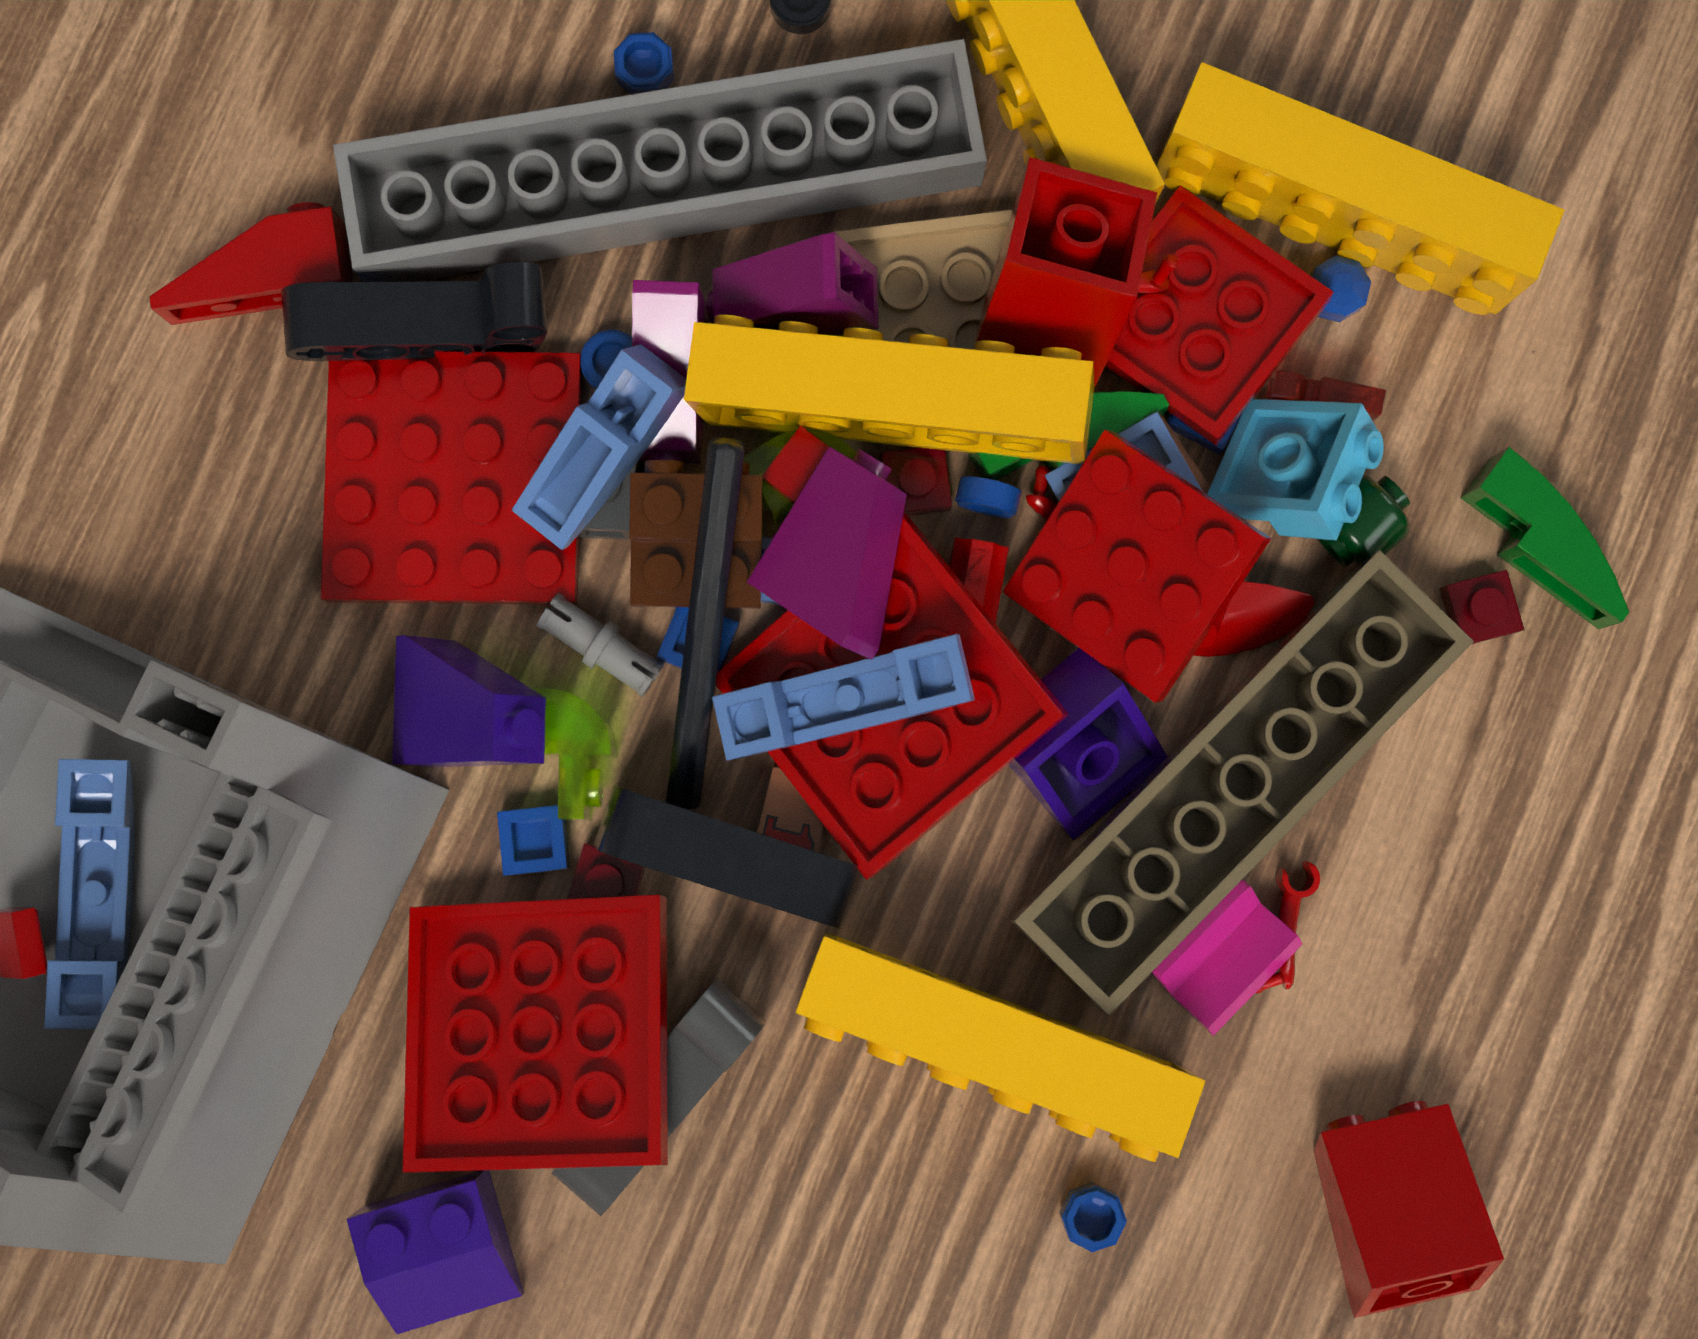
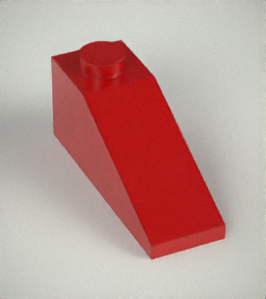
M315 202L291 205L287 208V213L265 217L149 296L151 309L170 325L282 309L281 290L292 284L307 282H354L346 225L331 206L325 207L323 204Z

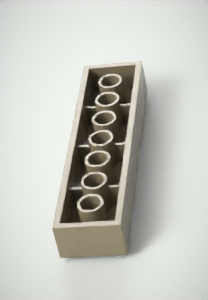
M1380 550L1371 554L1366 560L1355 565L1308 613L1306 618L1286 635L1032 893L1008 920L1098 1010L1109 1016L1474 641Z

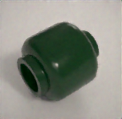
M1363 474L1359 484L1362 494V506L1357 520L1353 523H1343L1337 541L1317 539L1326 551L1343 567H1348L1352 562L1358 565L1378 550L1386 555L1406 538L1409 533L1410 524L1403 510L1410 505V501L1400 487L1387 476L1382 477L1376 482L1371 477Z

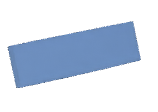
M642 344L621 349L589 402L576 407L512 508V511L561 550L567 548L621 484L684 397L686 378Z

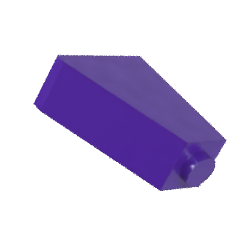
M408 635L396 636L392 764L434 767L544 764L546 697L457 641Z

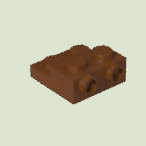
M648 460L645 461V473H630L631 607L689 608L705 474H684V462ZM743 462L725 608L761 609V592L748 584L747 581L761 559L763 475H749L750 463Z

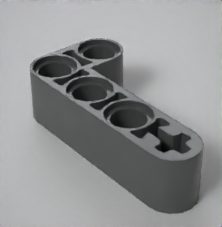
M718 978L667 1037L668 1137L723 1072H726L750 1045L767 1021ZM644 1166L555 1168L552 1174L598 1215L602 1216Z

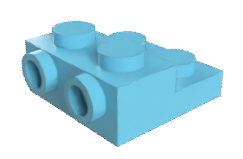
M1253 399L1242 412L1207 495L1243 519L1269 521L1280 536L1337 541L1343 523L1355 522L1360 514L1362 494L1359 484L1365 469H1375L1380 464L1384 450L1383 437L1362 403Z

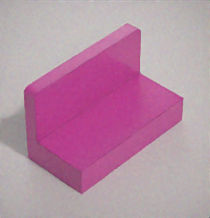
M1242 879L1152 973L1167 994L1214 1036L1303 943L1294 931L1260 903L1253 888Z

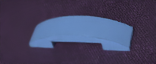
M955 634L893 650L892 653L874 657L872 660L865 659L783 681L768 682L713 696L712 700L727 761L918 716L975 700L960 634Z
M59 759L55 826H62L56 947L55 960H49L47 965L44 1029H95L128 960L134 876V806L131 762L129 760Z

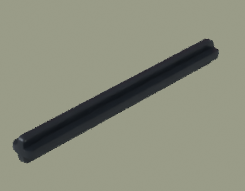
M712 438L708 444L666 796L668 804L689 811L697 809L701 802L713 706L712 697L715 691L745 447L743 442L731 438Z

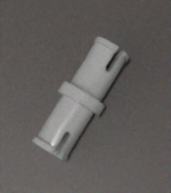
M558 593L550 602L552 607L550 610L545 609L536 626L541 630L544 629L583 655L584 657L581 662L589 668L593 669L598 665L643 697L651 687L652 681H655L665 663L656 660L618 634L620 627L611 621H608L605 625L565 599V596Z

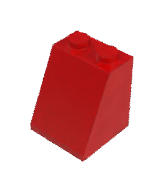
M1029 157L985 298L975 342H1004L1015 347V354L1041 356L1042 349L1047 347H1060L1079 351L1082 353L1081 360L1093 361L1094 387H1096L1138 295L1158 192Z
M1412 1101L1392 1108L1388 1112L1389 1117L1365 1122L1362 1115L1346 1116L1326 1125L1327 1131L1321 1132L1313 1151L1354 1318L1480 1290L1504 1260L1448 1103L1428 1108L1425 1101Z

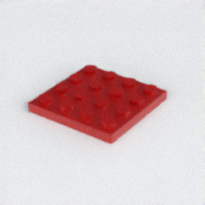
M436 351L435 358L329 361L321 600L331 603L550 605L552 599L560 593L572 604L578 605L579 537L577 536L567 548L561 550L515 514L512 508L576 407L582 405L583 372L580 365L581 354L473 352L470 355H464V352Z
M903 513L880 646L874 657L892 653L893 650L960 634L975 700L870 728L768 751L771 758L853 864L857 865V869L866 880L875 877L1069 715L906 513ZM787 610L717 672L715 685L722 694L869 658L840 646Z
M658 894L410 907L402 1172L668 1165L667 898Z

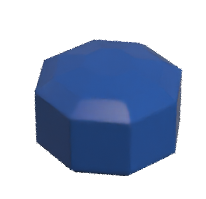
M654 32L629 34L614 50L617 83L629 94L667 89L674 81L672 49Z
M1334 256L1315 267L1310 273V276L1334 292L1331 301L1320 313L1319 318L1340 323L1359 312L1366 305L1371 280L1359 261Z
M1094 1182L1069 1190L1059 1211L1068 1239L1091 1252L1116 1245L1127 1222L1120 1199L1116 1193Z

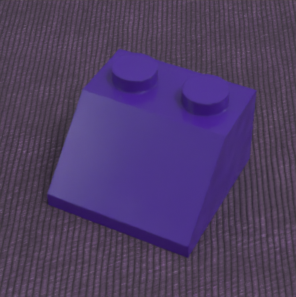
M1080 648L1075 650L1041 679L1069 715L1009 764V767L1073 841L1141 784L1167 757V754L1124 683Z
M490 1170L475 1171L364 1205L347 1218L364 1285L396 1335L521 1297L524 1294Z

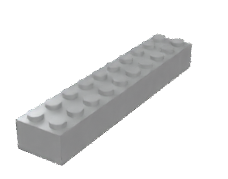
M964 39L333 145L352 268L363 282H418L483 271L490 266L500 263H530L982 186L987 163Z

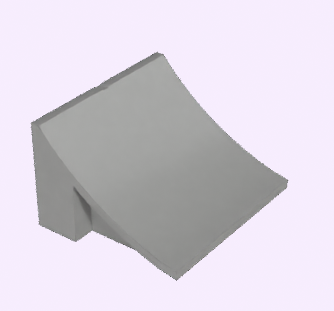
M0 587V909L35 907V910L38 911L47 965L49 960H55L62 834V826H55L58 760H129L131 762L134 806V876L128 960L96 1028L44 1029L47 970L46 974L26 979L0 977V1245L226 1264L333 1038L334 1028L351 1000L449 790Z

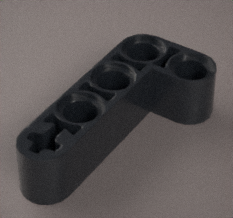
M529 262L495 264L484 270L480 281L307 282L292 284L281 290L285 351L287 357L295 360L435 358L436 351L464 352V355H470L473 352H536L548 333L542 267Z
M616 786L612 787L592 846L596 850L610 856L836 928L840 926L858 871L857 865Z

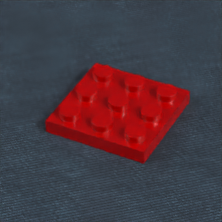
M1179 186L1152 220L1142 271H1157L1163 258L1168 254H1173L1178 258V266L1167 277L1169 287L1166 290L1157 293H1138L1105 367L1142 393L1164 394L1169 403L1167 411L1216 446L1328 305L1334 292L1191 192Z
M1104 430L1004 588L1003 593L1153 702L1157 703L1165 699L1272 538L1114 431Z

